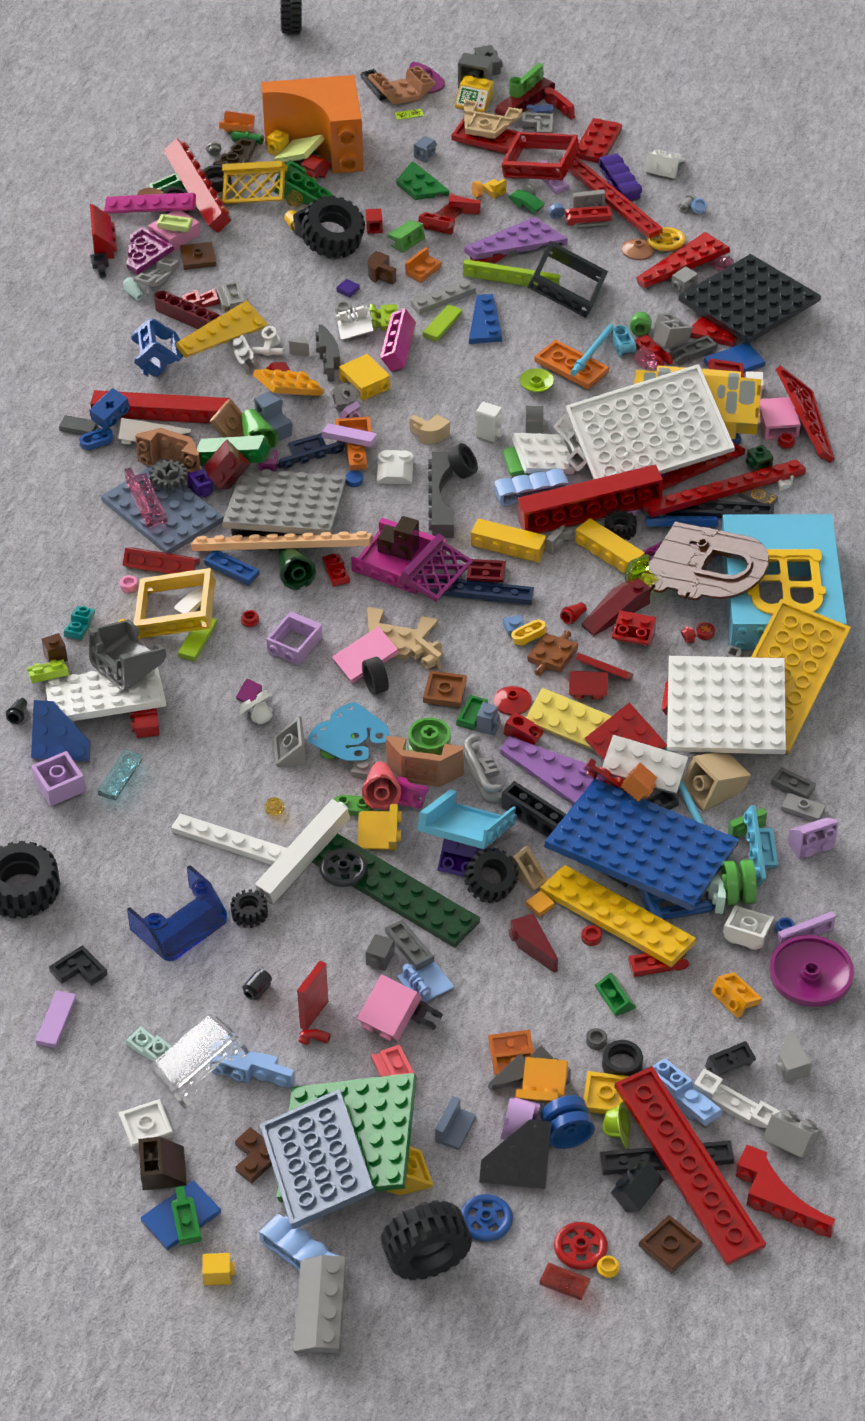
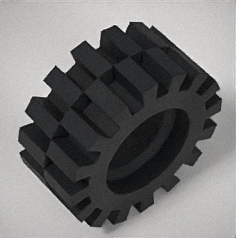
M619 509V512L613 510V513L609 512L605 516L604 527L624 540H631V537L633 538L636 534L637 519L635 515L633 516L632 512L628 514V510L622 512V509Z
M249 889L247 893L245 890H242V894L238 892L236 897L233 896L230 903L233 921H237V925L243 924L244 928L250 925V928H254L253 924L259 926L260 921L262 923L265 921V918L268 916L267 899L266 897L264 898L263 893L259 894L257 890L252 893V889ZM246 906L257 907L253 911L242 910V908Z

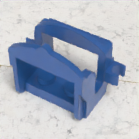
M148 319L132 334V341L140 347V354L134 359V362L147 377L148 373L153 377H158L166 369V364H172L175 361L179 362L183 358L181 352L175 347V344L180 341L178 334L156 319ZM156 336L163 340L171 338L172 351L156 342Z

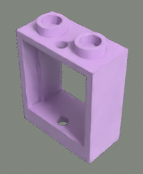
M290 611L266 639L267 652L288 662L300 665L323 638L322 624ZM290 631L308 637L297 650L281 643Z

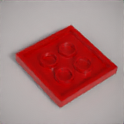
M630 702L585 737V741L603 762L613 735L663 750L667 748L664 740Z

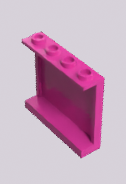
M381 518L379 521V531L373 537L371 545L366 546L358 558L351 557L352 571L417 594L418 591L408 584L402 587L398 582L402 571L436 536L419 531V548L411 561L378 552L377 538L384 526L387 524L396 527L397 522ZM442 549V555H445L446 550ZM432 560L433 564L440 563V560ZM423 569L424 574L432 573L431 569ZM414 579L417 583H423L422 579Z

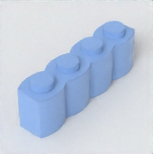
M552 469L547 472H536L529 476L520 475L512 479L504 478L494 482V492L500 506H510L517 503L519 497L569 486V482L563 469Z
M277 1214L259 1232L260 1241L286 1262L294 1265L298 1271H300L302 1259L320 1255L340 1256L328 1252L327 1247L322 1242L311 1239L310 1234L306 1230L293 1229L289 1218L286 1216L283 1217Z

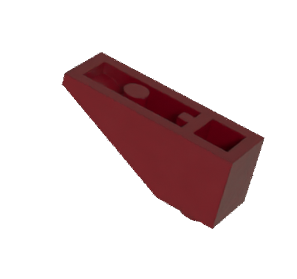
M534 913L511 920V929L508 930L510 939L516 942L520 950L552 972H557L558 958Z

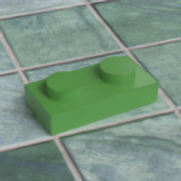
M764 808L756 810L759 828L766 826L767 812ZM744 815L729 821V835L737 838L747 834V824L744 823Z

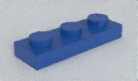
M218 550L212 551L204 559L206 566L247 585H250L260 575L259 569Z

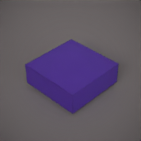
M345 279L336 288L337 292L350 298L360 289V285Z

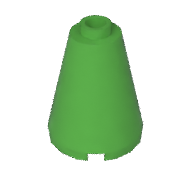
M255 409L244 411L241 416L243 436L265 435L270 449L272 447L275 448L278 443L276 430Z

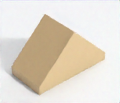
M525 846L513 856L512 862L517 863L515 870H519V875L516 878L530 890H536L548 880L528 846Z

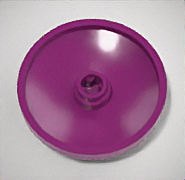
M801 935L784 941L775 949L770 960L769 975L773 986L784 998L802 1006L822 1007L839 1001L847 994L852 985L854 967L848 953L834 941L821 936Z

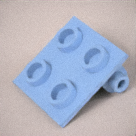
M436 962L419 970H416L413 965L407 963L402 967L403 973L397 976L404 986L417 991L424 1002L454 988Z

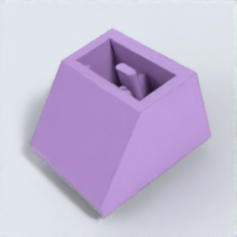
M823 818L790 829L788 843L798 859L810 857L835 848L838 820Z

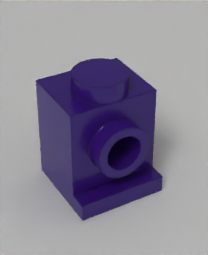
M204 469L188 473L187 487L198 497H208L213 492L214 482L208 477Z

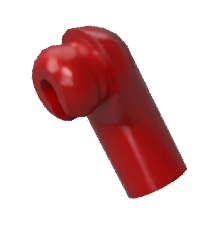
M318 1029L302 1030L298 1041L308 1045L310 1039H315L328 1044L331 1034Z

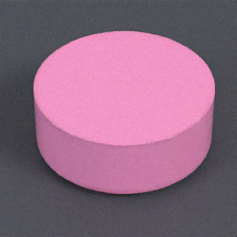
M130 575L124 576L120 580V589L125 593L136 591L138 589L137 578Z

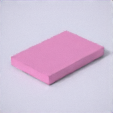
M378 626L332 656V658L353 684L364 677L362 672L363 660L377 656L381 659L382 663H385L399 654V651Z

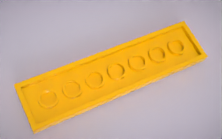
M567 865L560 868L540 887V891L550 899L670 967L696 944L694 936Z

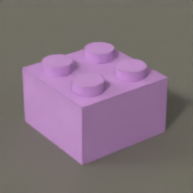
M67 751L31 766L33 781L50 807L86 792L84 776Z

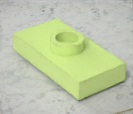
M161 214L157 222V228L188 233L193 224V219Z

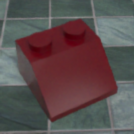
M226 439L204 466L208 477L220 489H230L251 463Z

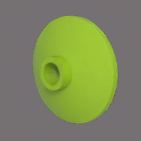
M533 368L524 371L519 381L520 385L528 391L543 392L552 387L554 378L547 370Z

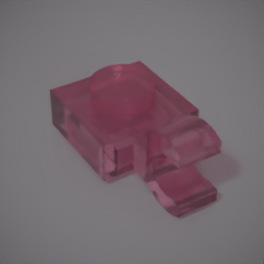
M644 345L640 347L633 357L637 363L646 369L650 366L657 370V366H662L654 360L657 355Z

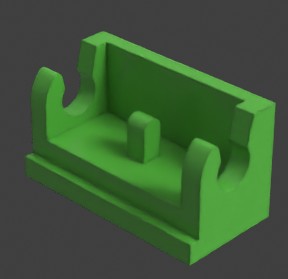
M409 220L390 232L388 238L395 241L391 246L403 253L425 239L423 224Z

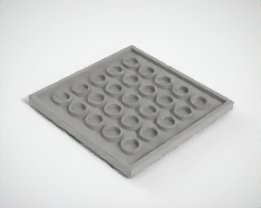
M247 468L238 478L223 519V528L294 534L313 533V535H320L324 532L332 533L345 490L346 477L323 475L321 473L273 472L269 469L259 471Z

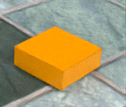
M542 891L526 900V906L538 917H541L555 907V903Z

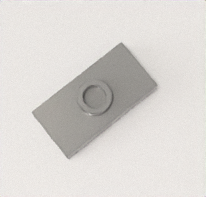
M788 793L781 806V811L814 822L821 819L826 805Z

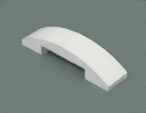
M703 1069L693 1085L721 1110L758 1127L767 1128L771 1116L780 1112L763 1101L757 1104L721 1084L723 1079L706 1069Z

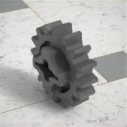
M164 459L163 463L157 462V466L152 465V470H149L150 483H152L153 487L157 486L158 490L164 488V491L168 489L174 491L175 487L180 489V484L185 485V481L188 480L187 468H185L184 463L180 464L178 460L173 462V459H170L167 462Z

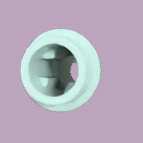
M133 277L127 278L123 282L124 291L137 301L142 300L145 294L139 283L134 282Z

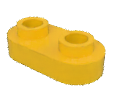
M534 620L515 629L511 633L513 643L523 646L536 638L542 637L547 632L546 623L542 620Z

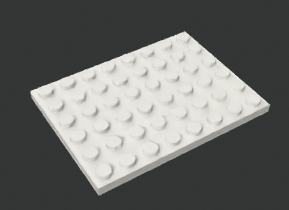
M699 364L566 405V411L593 479L655 464L660 474L735 451L733 442Z

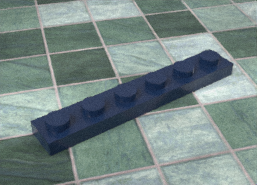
M426 579L428 584H435L434 579ZM439 579L440 584H447L446 579ZM458 579L443 596L532 605L534 587ZM430 589L434 594H438L437 589Z

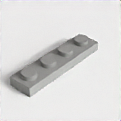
M466 279L411 300V307L420 315L476 293V287Z

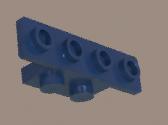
M321 433L289 442L288 447L291 456L279 459L278 467L287 469L296 463L304 464L313 458L321 459L330 453L338 454L343 451L346 442L339 441L326 445Z

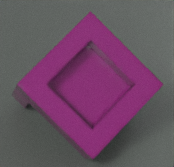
M274 450L273 459H265L264 463H258L259 471L269 469L273 472L278 471V450Z

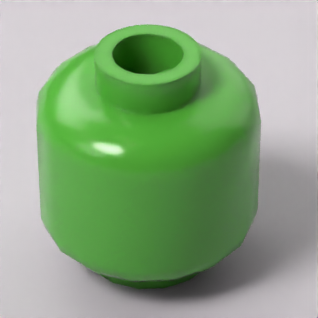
M645 312L635 313L630 320L631 332L639 337L648 334L652 326L651 317Z

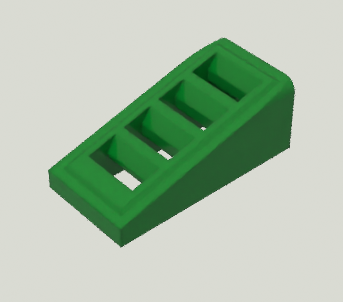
M177 173L149 185L150 188H158L163 192L169 187L185 189Z

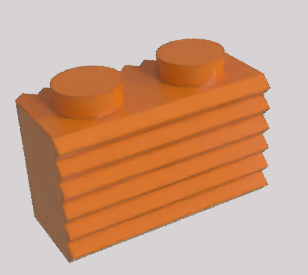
M639 762L628 774L621 788L630 793V796H633V799H636V801H640L642 798L646 800L657 786L655 781L658 777Z

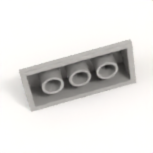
M320 1255L301 1260L294 1352L340 1354L347 1265L345 1256Z

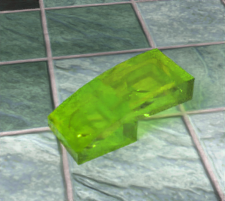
M648 554L635 558L628 563L625 572L626 581L640 578L644 571L649 570Z

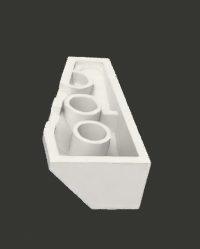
M121 418L118 440H121L123 444L131 445L132 442H136L135 435L137 433L163 428L179 434H188L191 432V429Z

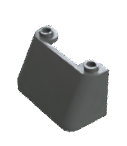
M129 619L88 629L89 659L92 666L120 690L131 688L160 666L166 658V650L161 645H154L153 650L150 651L138 641L139 629Z

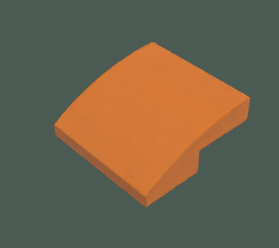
M530 1030L488 1035L494 1075H498L519 1054L526 1058L534 1053Z

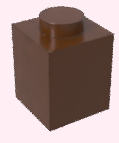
M59 633L41 639L43 653L48 663L54 659L56 661L64 659V662L68 661L66 645Z

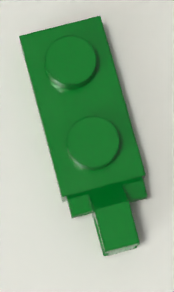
M184 1186L175 1187L177 1200H172L171 1205L179 1245L201 1242L194 1200L192 1197L186 1198Z

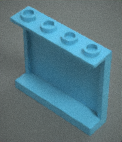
M450 789L420 811L417 831L485 849L515 825L517 815L515 814L516 807L513 806L503 815L456 803L457 791Z

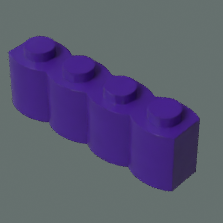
M617 153L599 157V169L605 175L607 182L628 200L640 199L642 186L638 184L629 167L625 165L623 158Z

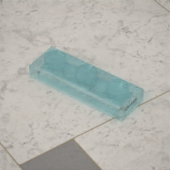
M124 750L99 787L98 795L116 801L142 762V755Z

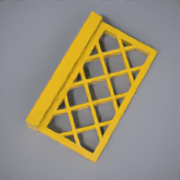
M283 161L223 164L224 183L222 201L224 204L283 201L285 172H287L288 166ZM265 174L267 178L260 184L256 179L260 175ZM275 174H280V179L275 183L271 178ZM250 175L252 179L245 185L241 180L245 176ZM235 176L237 180L230 185L228 183L229 177ZM270 180L274 185L267 191L263 186ZM256 181L259 186L252 192L248 187ZM241 182L244 187L237 193L234 187ZM277 187L279 189V196L273 197L271 193ZM262 188L266 193L258 198L256 194ZM248 189L251 194L247 198H242L241 195ZM233 190L236 195L232 199H227L228 194Z

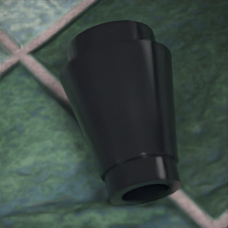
M18 698L6 711V718L10 723L19 724L24 720L27 707L26 699Z

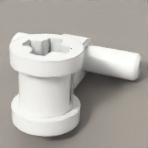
M273 326L265 327L262 330V336L265 339L264 348L252 347L253 353L263 354L264 356L284 355V348H275L280 344L276 328Z

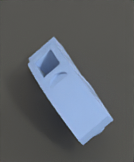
M236 1051L213 1054L208 1058L210 1071L217 1075L231 1077L236 1081L249 1083L251 1078L255 1077L260 1081H268L280 1087L291 1089L295 1084L294 1070L278 1065V1057L257 1052Z
M664 1058L653 1065V1068L680 1110L690 1120L696 1118L706 1126L722 1115L721 1109L694 1088L693 1081L667 1059Z

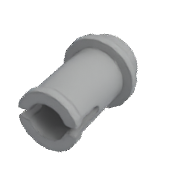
M689 194L685 197V200L678 205L680 212H687L691 207L692 201L696 199L695 195Z

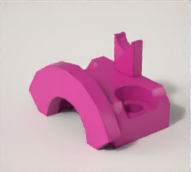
M398 776L397 780L402 791L398 804L404 807L409 805L418 809L423 808L429 789L424 785L412 784L407 781V778Z

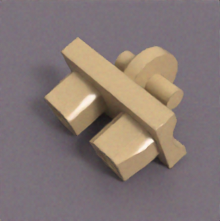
M417 637L415 639L416 645L410 649V656L414 660L422 656L421 664L427 670L435 667L437 670L442 668L440 663L443 655L442 644L439 641L433 643L426 642L422 637Z

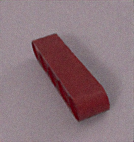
M543 77L521 97L514 98L510 96L499 103L494 113L495 115L505 116L509 107L522 109L523 113L528 110L526 109L527 105L534 106L545 99V88L551 87L555 90L556 85L551 80Z
M157 291L154 294L155 310L196 329L221 316L166 291Z

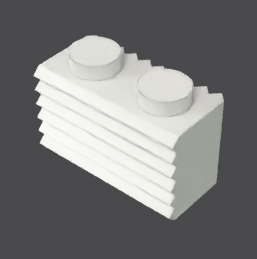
M485 401L481 403L476 410V437L496 442L498 438L502 437L504 429L501 427L504 415L501 414V406L498 407V405L485 403Z

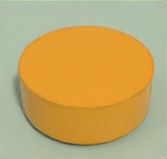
M480 181L472 182L471 190L475 198L482 197V183Z

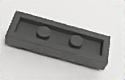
M403 919L385 927L387 936L390 939H394V944L416 970L435 962L433 954Z

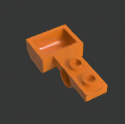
M370 417L335 419V425L372 432ZM346 442L349 470L367 469L365 446Z

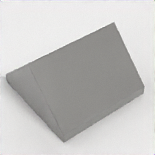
M298 716L273 736L275 763L278 767L306 765L302 717Z

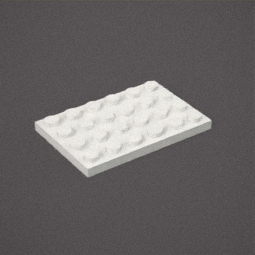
M158 667L131 688L120 690L103 674L95 671L80 675L71 674L67 677L44 681L47 700L55 701L72 721L166 706Z

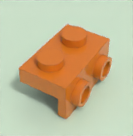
M225 111L224 120L219 122V128L224 129L225 132H233V130L244 133L246 131L251 132L254 130L255 115Z

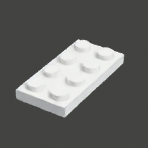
M612 736L602 766L603 768L611 771L612 776L625 780L635 766L641 762L658 777L655 781L657 786L654 789L677 795L688 762L687 756L620 736Z

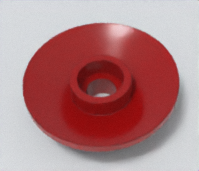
M518 686L501 688L494 695V705L498 706V711L506 715H512L514 712L522 714L530 708L532 703L529 692Z

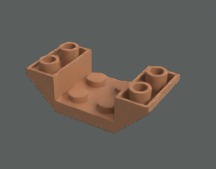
M420 66L407 68L405 79L389 81L382 73L368 75L372 83L393 105L418 101L435 85V81Z
M163 428L135 435L138 462L152 466L160 458L167 461L173 459V462L178 460L180 464L184 463L188 473L201 470L199 453L191 437Z
M386 736L387 764L397 777H405L410 783L441 787L463 776L464 746L444 744L442 755L408 751L406 750V738Z

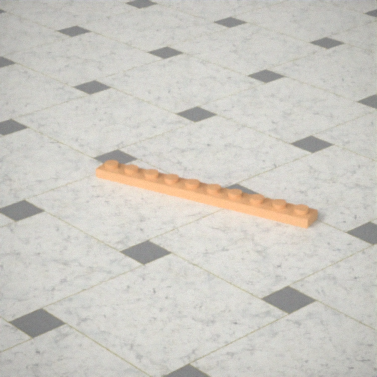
M359 531L356 534H349V532H340L338 534L324 532L320 535H313V533H304L303 535L288 533L285 536H278L277 534H269L267 536L253 534L249 537H242V535L225 537L219 535L214 538L199 536L192 542L191 548L192 551L370 546L373 541V534Z

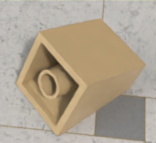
M710 753L693 757L683 781L693 801L703 811H706L743 791L751 774L730 753Z

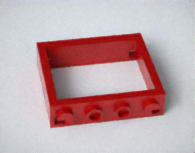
M518 132L501 163L503 177L564 180L580 148L578 135ZM524 148L566 150L560 163L517 161Z

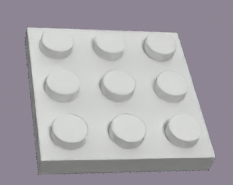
M513 433L512 441L525 473L547 472L552 469H563L565 474L575 473L576 469L566 460L570 453L564 438L560 434Z

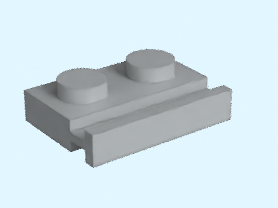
M239 281L223 283V286L215 285V290L223 310L228 307L233 309L246 301Z

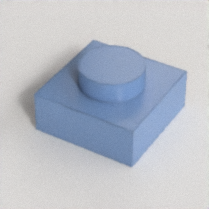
M521 615L503 618V625L508 636H511L515 629L525 625Z

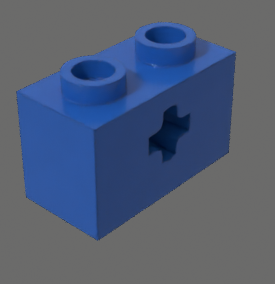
M112 388L89 409L91 420L107 431L116 424L121 416L129 411V401L126 396Z

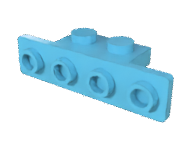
M751 805L744 813V823L747 824L746 839L750 844L749 858L754 863L757 886H760L766 880L765 868H776L778 866L773 828H759L756 806Z

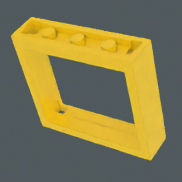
M211 568L141 578L134 625L139 629V639L210 629L216 585ZM203 585L200 611L145 619L149 593Z

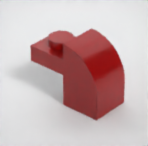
M310 155L303 161L302 166L307 171L306 174L317 180L318 176L326 177L331 163L315 155Z

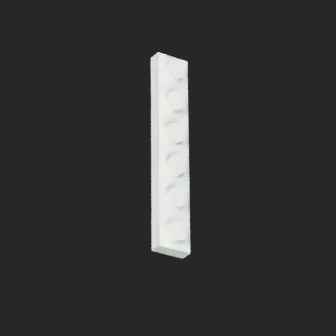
M179 814L171 827L172 833L270 865L287 849L184 814Z

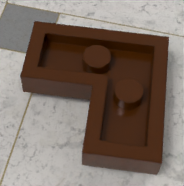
M250 1127L235 1140V1145L248 1155L235 1169L239 1175L252 1184L272 1166L264 1137Z

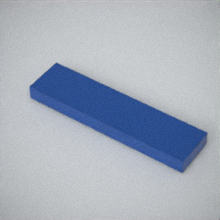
M645 516L646 526L672 527L674 522L699 527H718V518L716 516H655L652 518Z

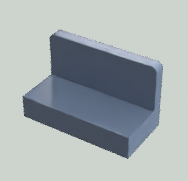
M452 1096L435 1129V1142L457 1150L461 1148L476 1118L474 1113L460 1109V1098Z

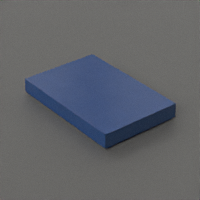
M743 343L704 357V363L708 367L711 358L743 363L744 373L765 366V360L748 343Z
M194 1180L184 1187L186 1198L192 1197L194 1200L199 1228L221 1214V1209ZM176 1193L140 1217L141 1222L167 1251L179 1243L171 1205L172 1200H177Z

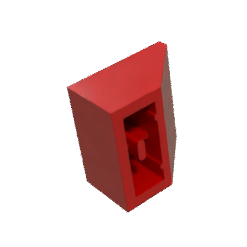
M620 610L612 639L651 646L656 630V617Z

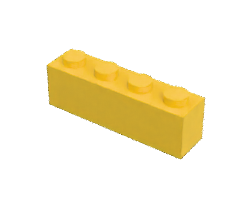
M478 518L471 531V546L539 563L546 550V535Z
M591 518L576 528L575 542L606 563L617 568L620 572L630 577L644 566L645 552Z

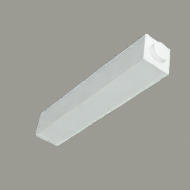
M331 799L255 883L259 894L263 893L264 898L266 897L272 904L281 897L350 820L348 807L344 803H338Z

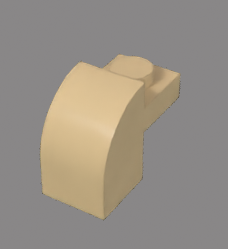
M437 414L429 421L413 415L410 417V431L419 435V442L423 444H437L450 435V421Z

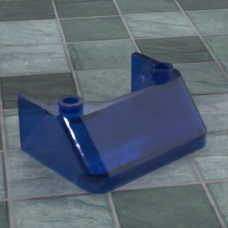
M191 865L187 866L188 883L196 898L166 919L160 913H151L142 918L131 907L127 909L130 930L166 961L178 959L226 924L228 920L227 911L211 882Z

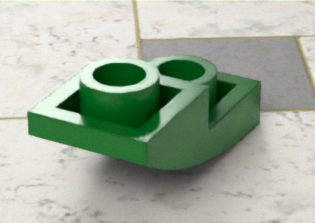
M516 190L508 196L519 208L524 205L533 214L541 210L545 205L540 199L523 190Z

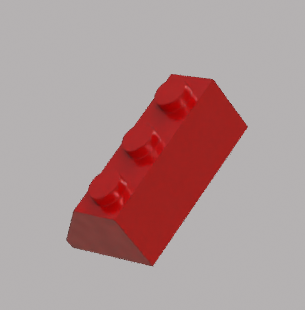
M90 204L94 254L106 252L107 258L113 259L114 252H117L115 222H111L109 214L94 204Z

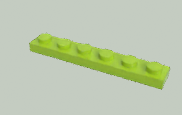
M466 259L463 262V276L521 286H528L535 270ZM541 271V276L560 285V274Z

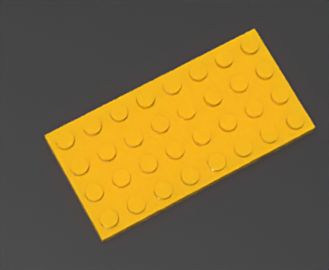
M780 599L751 658H784L785 753L789 754L847 639L851 627Z

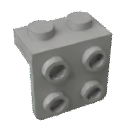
M604 190L572 194V208L605 206ZM609 221L577 223V226L580 228L608 225Z

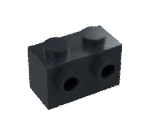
M635 1161L629 1165L626 1174L616 1182V1186L611 1194L625 1212H639L663 1182V1179L649 1161Z

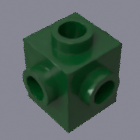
M762 444L747 450L746 464L753 471L773 466L774 457Z

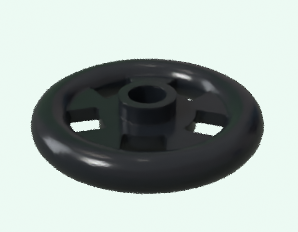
M350 848L332 850L323 857L320 863V873L323 879L337 887H350L358 884L365 878L368 871L366 858L360 852ZM347 856L354 858V860L351 861L346 858ZM338 857L339 860H337L335 863L331 861L334 858ZM354 866L360 867L359 872L353 871ZM334 868L335 873L330 874L328 870Z

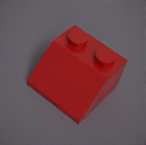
M570 671L569 695H573V698L584 699V695H592V699H603V696H607L608 672Z

